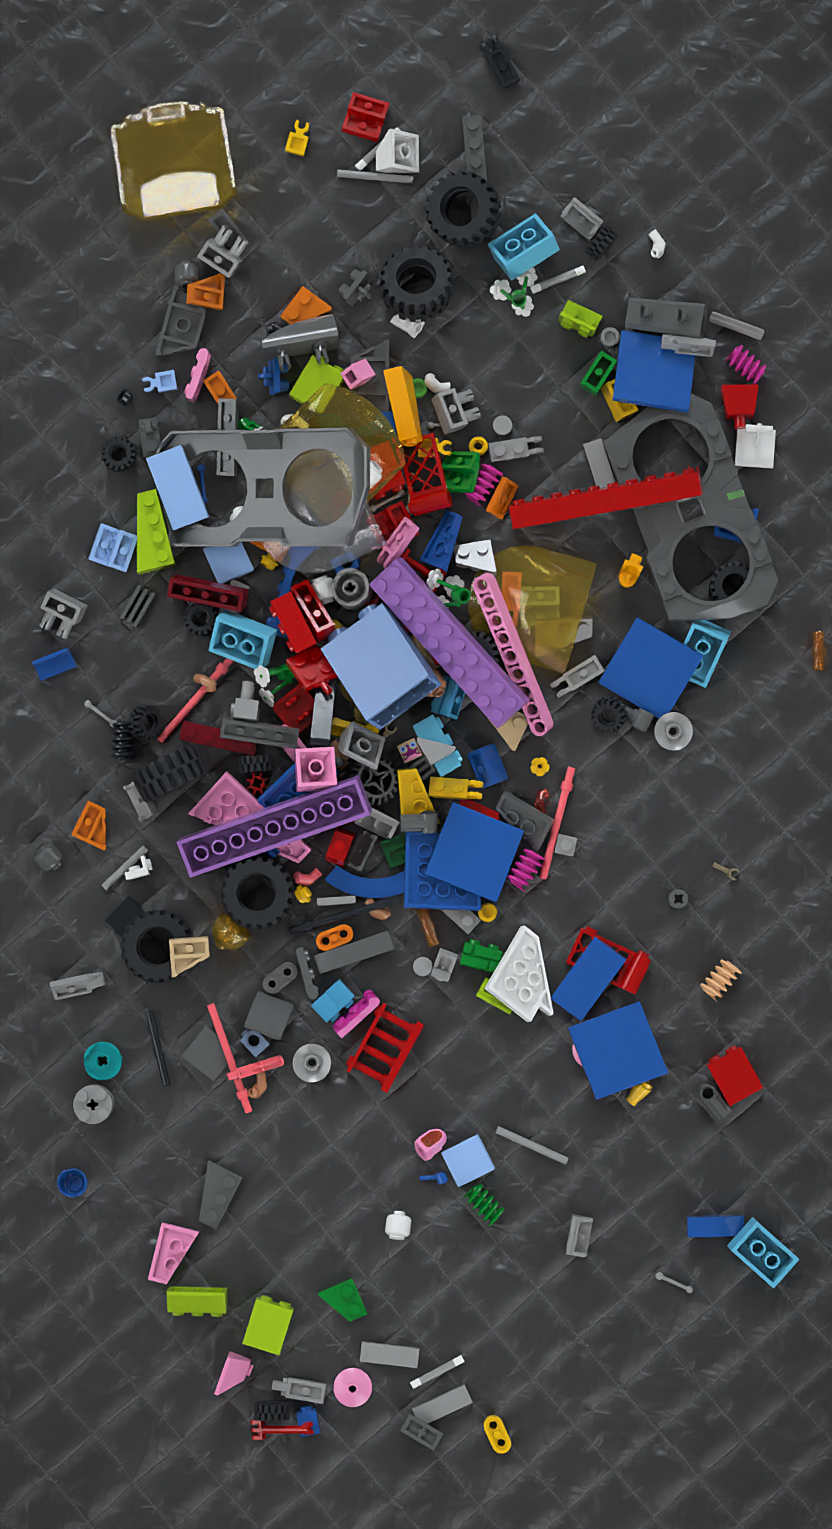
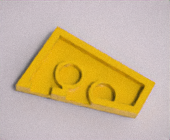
M417 768L397 770L400 813L420 814L423 811H435Z

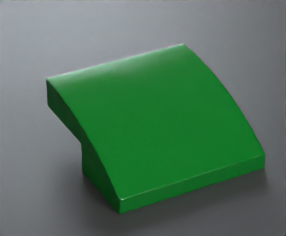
M450 451L452 454L445 456L442 463L449 492L473 493L478 477L480 454L478 452Z

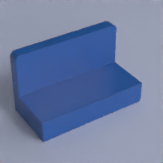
M69 648L32 661L40 681L77 667Z
M494 743L467 754L477 780L484 782L481 789L508 779Z

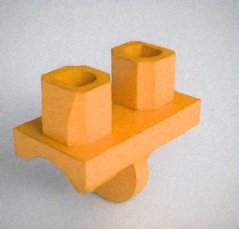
M632 553L629 560L625 559L618 574L619 583L623 587L628 588L636 583L643 568L640 565L642 557Z

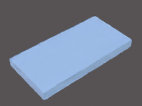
M183 445L146 458L173 530L209 517Z

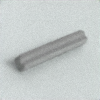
M712 312L709 321L759 340L762 339L764 330L717 312Z

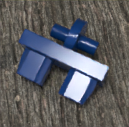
M277 358L268 361V367H263V374H258V379L263 380L265 387L269 386V395H277L280 392L289 390V381L280 380V374L288 373L285 362H283V371H281Z

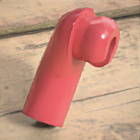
M315 868L310 874H302L300 871L294 873L293 879L298 885L310 886L323 874Z

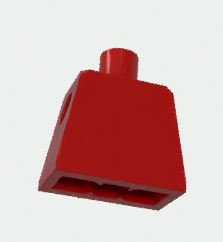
M758 384L721 386L720 394L725 418L734 419L735 429H745L746 419H753Z
M337 827L327 850L325 861L343 867L356 833Z

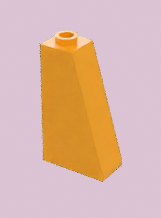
M402 366L383 370L399 441L408 447L415 446L417 442H422L423 439L413 377Z

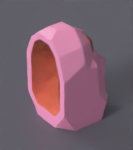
M432 1129L421 1135L414 1142L418 1155L424 1161L432 1159L446 1143V1133L441 1129Z

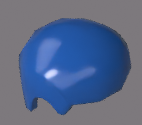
M79 1169L63 1170L57 1178V1187L64 1196L70 1198L79 1197L87 1189V1177Z

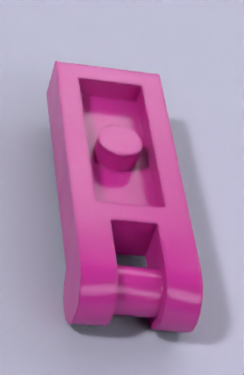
M366 990L363 998L357 1004L352 1005L349 1011L342 1017H339L335 1024L332 1025L341 1038L379 1005L380 1001L374 992Z

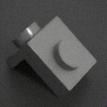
M440 948L431 976L439 981L449 982L458 954Z

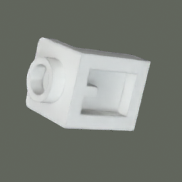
M140 856L143 868H140V865L129 867V871L125 872L126 880L151 875L150 870L153 869L150 858L146 859V856Z

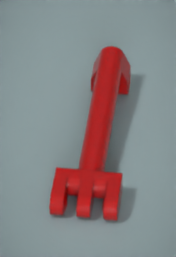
M251 1420L252 1425H258V1427L251 1428V1432H258V1435H252V1440L266 1439V1434H314L313 1429H311L313 1422H305L302 1426H265V1421Z

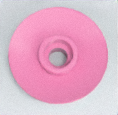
M348 1368L337 1375L333 1386L334 1394L343 1405L357 1407L369 1399L372 1392V1383L369 1376L363 1370ZM351 1385H354L356 1387V1391L351 1392L349 1390V1387Z

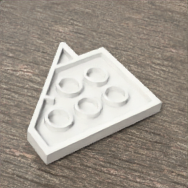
M524 925L519 928L484 989L526 1022H531L538 1009L551 1016L553 1015V1008L539 937Z

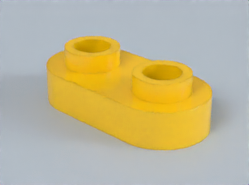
M496 1415L488 1416L484 1420V1430L494 1451L501 1454L506 1453L511 1447V1439L500 1417ZM493 1421L497 1423L495 1428L490 1427V1423ZM500 1439L505 1441V1444L502 1446L498 1444Z

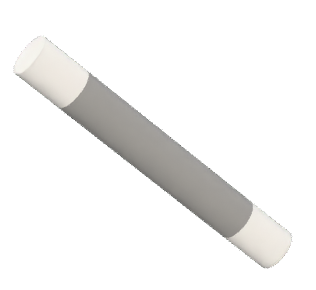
M381 142L355 165L359 171L376 157V151Z
M580 266L533 285L530 289L534 294L586 273L585 268Z
M462 1355L411 1381L410 1384L415 1389L465 1361Z

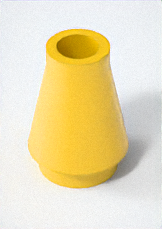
M647 1081L632 1087L626 1100L635 1106L651 1092L653 1085Z

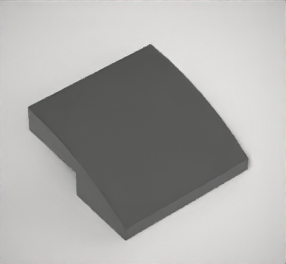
M258 991L244 1027L280 1040L294 1004Z
M206 1025L181 1055L213 1081L228 1064L218 1035ZM229 1044L231 1052L234 1056L237 1052V1049Z

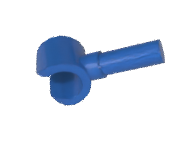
M277 848L254 856L268 855L270 859H273L280 852Z
M445 1172L420 1176V1181L437 1179L438 1185L448 1181Z

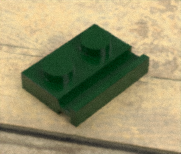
M405 833L380 842L390 869L405 863Z

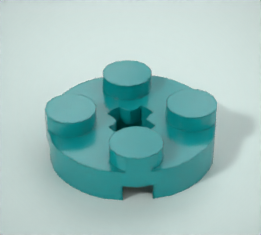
M101 1041L91 1045L86 1050L83 1061L88 1075L97 1080H107L114 1077L120 1071L123 1057L120 1050L114 1044ZM106 1056L108 1064L100 1066L98 1057Z

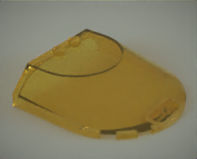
M528 545L515 546L493 555L497 573L494 577L529 663L564 674L597 563ZM480 570L479 572L477 571L470 586L471 598L468 601V610L474 630H483L485 633H491L473 588V582L476 578L484 573H490ZM482 580L483 585L487 587V583ZM489 598L490 602L494 605L493 599ZM496 616L497 620L501 622V618ZM504 633L505 639L509 640L508 636ZM511 651V655L516 658L515 653Z

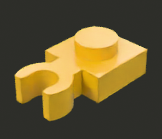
M296 120L294 125L296 133L290 132L285 152L304 157L309 139L304 134L309 130V123L306 122L305 128L300 129L298 127L299 120Z
M431 438L424 440L420 446L427 452H429L432 446ZM436 438L438 451L446 456L451 455L452 452L445 451L444 447L452 445V442L444 440L439 443V439ZM418 449V457L425 458L427 453Z

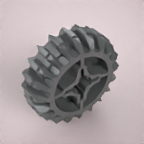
M385 756L379 760L378 767L384 772H376L374 769L356 761L354 763L356 767L350 769L354 774L348 775V778L357 775L361 776L362 770H365L366 778L362 783L363 787H370L378 794L373 795L365 790L370 806L374 804V801L377 806L381 805V801L384 804L387 803L388 798L392 799L394 797L392 793L398 791L394 787L398 786V781L395 780L398 778V775L394 774L397 767H390L392 761L385 763ZM381 776L376 782L367 784L372 778ZM387 777V787L384 791L382 781Z

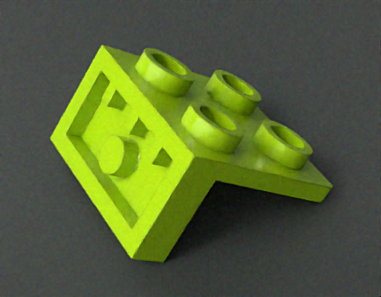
M568 300L559 315L558 322L561 323L560 326L568 330H571V328L575 329L580 336L588 338V336L593 337L602 315Z

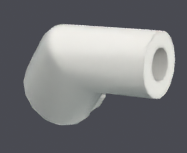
M655 229L648 235L654 242L651 256L660 258L664 254L666 243Z

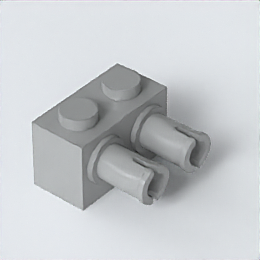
M222 225L215 239L207 240L197 257L230 278L243 261L240 255L249 242L246 239L243 240V237L238 236L231 249L225 248L224 244L233 231L230 228L226 231L228 227Z
M455 388L437 393L431 399L444 435L462 430L469 421L481 418L480 412L476 413L479 411L477 407L466 411L462 409L461 404L474 401V395H470L473 393L470 389L461 393H456Z
M56 589L49 590L40 607L46 612L39 626L41 628L45 627V630L50 631L57 616L63 619L56 635L59 637L62 635L61 638L68 639L72 626L81 622L88 605Z
M242 682L241 698H236L235 704H231V718L253 722L259 721L260 705L259 701L253 700L255 690L253 682Z

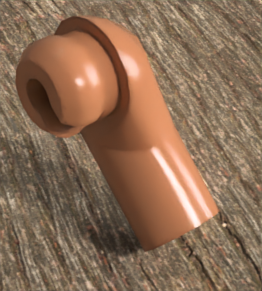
M202 674L194 675V682L205 685L207 692L216 691L217 683L215 680Z
M370 898L364 903L365 905L374 903V900ZM387 907L369 912L373 918L386 920L391 916V911Z
M265 1071L256 1074L257 1082L248 1090L249 1097L259 1098L266 1091Z

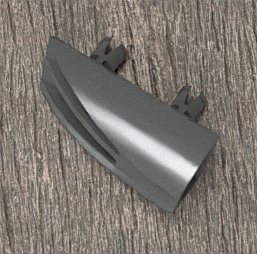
M630 298L625 328L702 338L705 334L707 323L706 305Z
M333 314L299 321L273 332L262 341V359L277 358L281 371H283V362H285L287 370L291 368L289 356L315 353L317 364L321 365V356L325 364L328 363L327 351L338 349V329Z

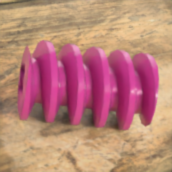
M740 345L731 352L724 362L730 359L729 366L731 367L736 364L735 371L737 372L742 369L741 376L743 377L748 374L747 381L749 382L754 379L753 384H755L765 373L766 365L764 364L759 367L761 361L753 362L755 355L747 357L749 350L741 352L743 345Z
M481 465L483 471H478L479 477H477L473 493H464L469 500L480 507L482 506L479 500L486 501L483 494L490 495L491 493L488 491V488H495L492 482L499 483L496 476H503L499 470L491 465Z
M528 849L523 850L526 856H519L522 863L515 862L518 869L511 868L514 875L506 876L510 883L524 892L525 890L522 886L530 885L527 879H534L531 872L538 873L535 866L542 867L539 860H545L534 851Z

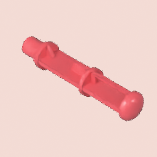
M281 1055L236 1068L233 1072L227 1073L226 1076L228 1081L233 1079L240 1080L283 1066L284 1059Z

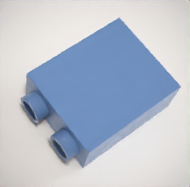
M382 603L379 606L372 604L364 608L358 615L359 621L349 628L341 627L333 631L328 637L329 643L321 648L365 720L380 730L442 685L400 619Z

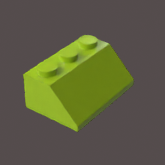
M170 1286L167 1290V1310L172 1312L174 1316H183L184 1313H192V1316H203V1313H211L213 1317H221L222 1313L226 1314L228 1288Z

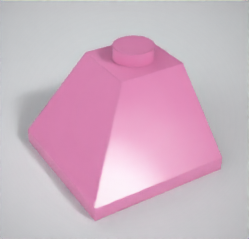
M334 747L295 749L297 792L318 791L337 786Z
M230 1351L214 1394L219 1395L244 1381L246 1375L250 1376L253 1365L250 1364L251 1359Z

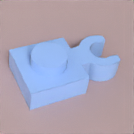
M174 370L155 373L156 379L150 377L142 379L143 382L151 383L149 388H144L145 392H152L155 388H158L159 393L178 390Z

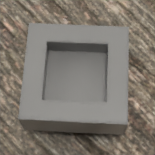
M558 834L554 853L573 857L577 838Z

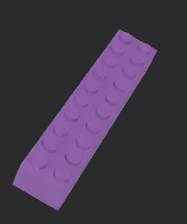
M402 557L395 559L369 584L496 728L503 726L530 701Z
M357 775L337 782V786L312 791L180 837L177 845L191 878L369 816L372 808L360 776Z

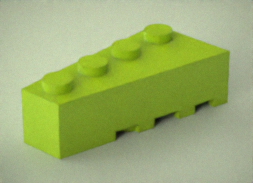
M157 490L138 493L137 573L141 575L176 566Z

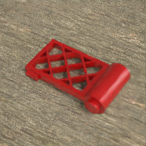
M435 433L423 435V441L415 445L416 448L411 457L405 454L403 446L406 445L401 442L397 443L398 447L395 448L397 459L402 461L409 490L410 502L408 503V509L410 514H414L415 517L452 506V498L447 488ZM431 438L432 446L429 452H427L420 446L424 440ZM418 449L427 453L422 464L414 460ZM429 456L436 459L437 464L433 470L425 466ZM412 461L420 465L415 475L409 472V466ZM423 467L431 472L426 482L418 478ZM434 474L440 477L442 485L433 487L429 484ZM417 479L424 483L421 491L414 493L413 485Z
M588 926L585 929L581 928L566 963L574 966L575 962L571 961L574 953L580 951L583 953L587 948H583L580 941L583 933L591 936L592 940L596 936L601 941L609 944L611 948L612 946L618 948V950H615L616 952L622 950L629 953L626 961L623 963L622 970H618L620 975L617 981L611 980L609 983L636 995L651 963L649 954L641 950L636 953L596 935L597 930Z

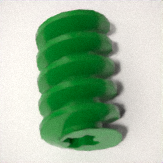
M482 1184L475 1185L462 1199L469 1197L467 1204L474 1203L472 1210L480 1209L477 1215L484 1214L485 1216L482 1221L490 1220L489 1227L502 1215L504 1207L497 1208L499 1202H492L493 1195L486 1197L489 1191L487 1189L481 1191L483 1188Z

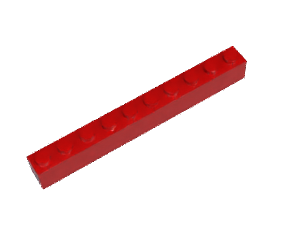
M688 468L682 470L683 473L675 474V471L664 473L663 477L656 478V475L644 477L645 480L637 481V478L628 479L625 484L618 485V482H611L607 484V487L600 488L599 485L588 487L586 491H581L578 488L569 490V494L562 495V492L550 494L551 497L547 498L539 495L532 497L530 501L517 499L509 506L513 529L702 496L703 488L700 471Z

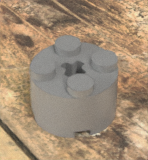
M354 568L343 569L336 574L337 576L331 583V592L334 599L344 609L359 610L371 602L373 589L369 586L371 582L365 574ZM354 586L355 589L350 593L351 587Z
M100 1084L87 1085L79 1090L74 1098V1112L79 1120L85 1123H100L112 1113L114 1108L113 1095L106 1087ZM92 1099H94L95 1102H98V1105L95 1107V1109H93V1106L89 1105V1103L92 1102Z

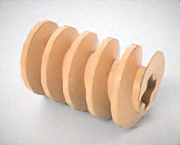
M720 960L722 967L715 966L717 973L710 972L712 979L705 978L707 985L700 984L702 990L716 1002L715 996L722 997L720 990L727 991L725 984L732 985L730 978L737 979L735 972L742 973L728 960Z

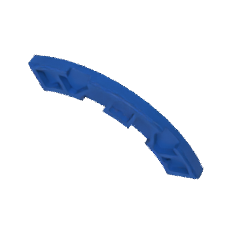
M337 865L325 879L341 891L360 897L382 898L404 892V871L387 878L370 879L350 874Z

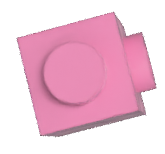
M366 359L351 364L340 373L350 390L365 384L376 375Z

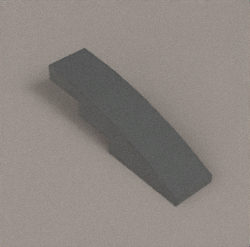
M388 930L314 955V959L321 974L393 950L395 946Z

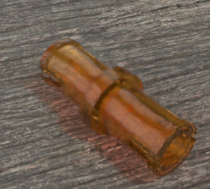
M814 631L812 632L813 649H811L813 654V671H824V654L826 653L824 648L825 632Z
M428 909L416 911L422 926L420 929L421 932H424L428 948L439 945L440 942L435 931L436 925L432 923Z

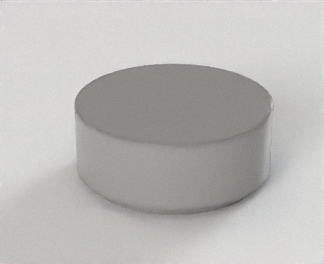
M612 327L604 329L600 336L601 343L606 347L616 346L620 338L619 332Z
M498 416L493 422V429L498 435H507L512 429V422L507 416Z
M419 957L414 961L413 969L417 975L426 976L432 970V963L426 957Z

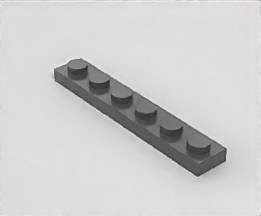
M481 115L462 117L467 172H473L487 181ZM469 192L472 222L478 213L479 202L478 198Z

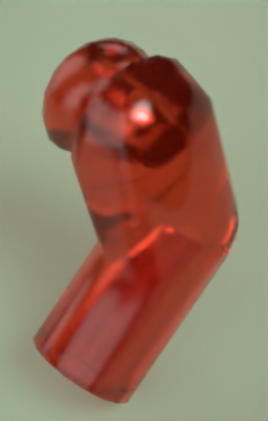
M545 788L537 791L535 808L547 815L543 799H548L550 796L548 789Z

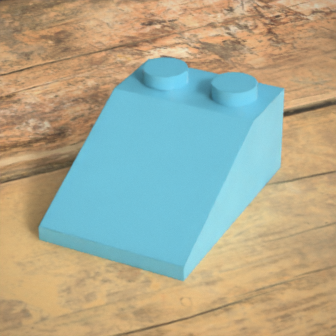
M706 620L693 621L684 644L704 656L689 681L706 688L731 631Z

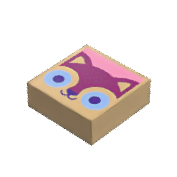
M414 738L397 746L405 763L422 756Z

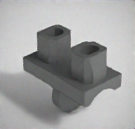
M354 269L349 277L353 284L350 287L342 284L338 289L344 300L353 307L357 300L361 302L364 297L367 299L372 297L369 290L372 288L370 283L373 279L365 270L361 272Z

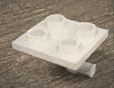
M757 423V425L746 424L745 429H737L735 466L773 469L776 434L773 426H763L761 423Z

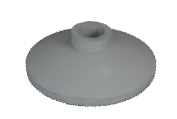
M670 712L658 719L654 734L657 742L663 748L674 751L688 745L693 735V728L686 716L681 713ZM670 728L676 729L674 735L669 733Z
M306 1044L300 1047L293 1057V1069L296 1075L306 1082L320 1081L330 1071V1055L325 1048L318 1044ZM310 1059H314L316 1061V1064L314 1066L309 1065L308 1062Z

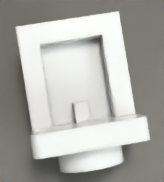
M399 314L394 315L390 321L413 338L420 333L425 324L424 321L421 322V319L416 320V322H410L408 318L402 320L399 318Z

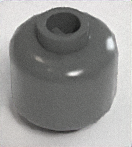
M184 260L174 269L175 284L180 289L187 290L188 284L199 281L198 266L189 260Z
M42 843L34 851V861L44 871L51 869L55 871L62 864L60 861L62 853L52 843Z

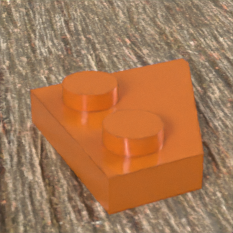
M220 273L188 284L186 303L222 310L225 275Z
M302 286L280 318L291 325L299 321L319 317L326 312H330L332 307Z
M87 800L71 835L105 851V808Z

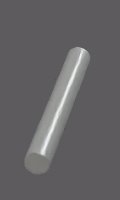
M143 845L102 886L108 890L129 870V867H132L141 858L140 856L148 852V849Z

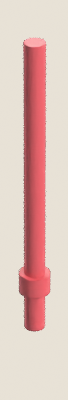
M226 658L223 663L220 662L210 678L217 681L222 674L225 675L227 673L228 667L234 661ZM205 685L197 691L161 735L157 737L161 743L168 738L207 693Z
M572 767L567 768L565 780L562 781L560 787L562 791L544 857L545 860H543L539 876L541 879H547L569 791H572V779L575 768Z
M211 1003L207 1007L230 1072H233L237 1066L215 1004ZM233 1079L237 1089L236 1095L238 1100H241L245 1113L251 1112L252 1108L248 1099L247 1088H244L241 1079Z

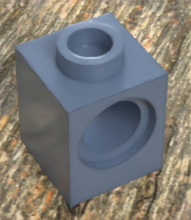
M247 1028L241 1034L243 1038L240 1041L255 1057L271 1044L263 1034ZM251 1035L258 1036V1045L253 1046L249 1043Z

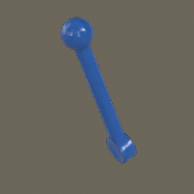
M199 464L197 469L200 472L202 498L204 504H206L208 498L205 494L203 473L205 466Z

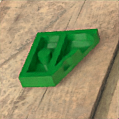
M353 1278L318 1292V1295L349 1322L368 1314Z

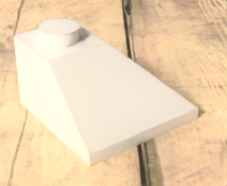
M389 129L376 151V171L389 174L419 173V135Z

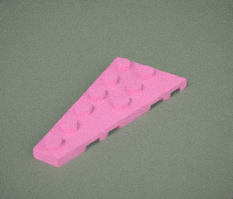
M226 771L188 814L196 816L209 824L218 825L265 807L259 804L258 799ZM302 839L277 847L280 852L278 855L298 864L312 850Z

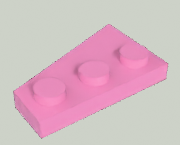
M162 1222L148 1280L167 1284L200 1231Z

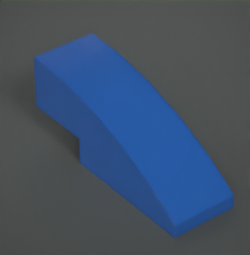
M744 1215L686 1216L687 1237L736 1236L744 1227Z

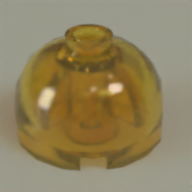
M223 913L216 918L212 925L211 933L215 940V945L221 950H237L247 943L250 933L247 928L239 927L236 923L232 922L233 920L229 915Z

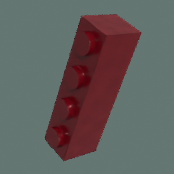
M175 574L169 579L167 597L241 612L247 607L249 589Z
M183 721L179 737L181 741L256 756L258 743L221 738L220 728Z

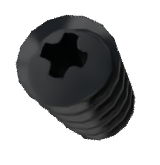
M117 720V723H113V727L118 728V730L112 731V734L117 736V738L112 739V742L117 745L111 747L116 753L111 754V757L114 759L134 760L129 758V756L135 755V752L131 751L130 748L136 747L135 744L130 742L136 739L130 733L132 728L128 727L131 722Z

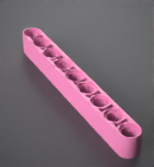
M484 573L474 580V591L509 677L530 700L522 707L530 729L536 736H542L553 727L552 717L496 578L491 573ZM482 580L487 583V587L483 585ZM489 598L493 599L494 605L490 602ZM496 616L501 618V622L497 620ZM504 633L508 636L509 640L505 639ZM511 651L515 653L516 658L511 655ZM518 669L523 672V676L519 674ZM525 687L529 688L530 693L525 690ZM532 704L537 707V711L533 709ZM539 722L543 723L545 728H542Z

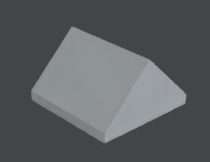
M417 738V744L431 766L455 752V746Z

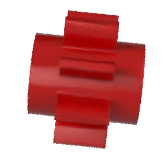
M262 772L259 773V776H255L252 773L253 778L251 780L246 779L250 783V786L246 789L252 788L254 790L253 795L256 794V791H260L263 794L262 789L268 787V785H265V781L268 778L263 779ZM254 779L263 781L261 788L258 789L256 786H252Z

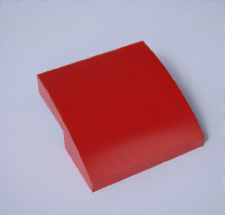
M353 92L341 132L378 142L389 103Z
M402 501L366 519L381 550H383V546L404 517L413 522ZM417 532L413 538L418 536L420 533Z

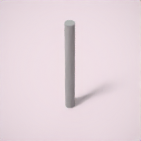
M337 170V177L413 184V176Z
M498 1126L495 1132L565 1165L568 1161V1157Z

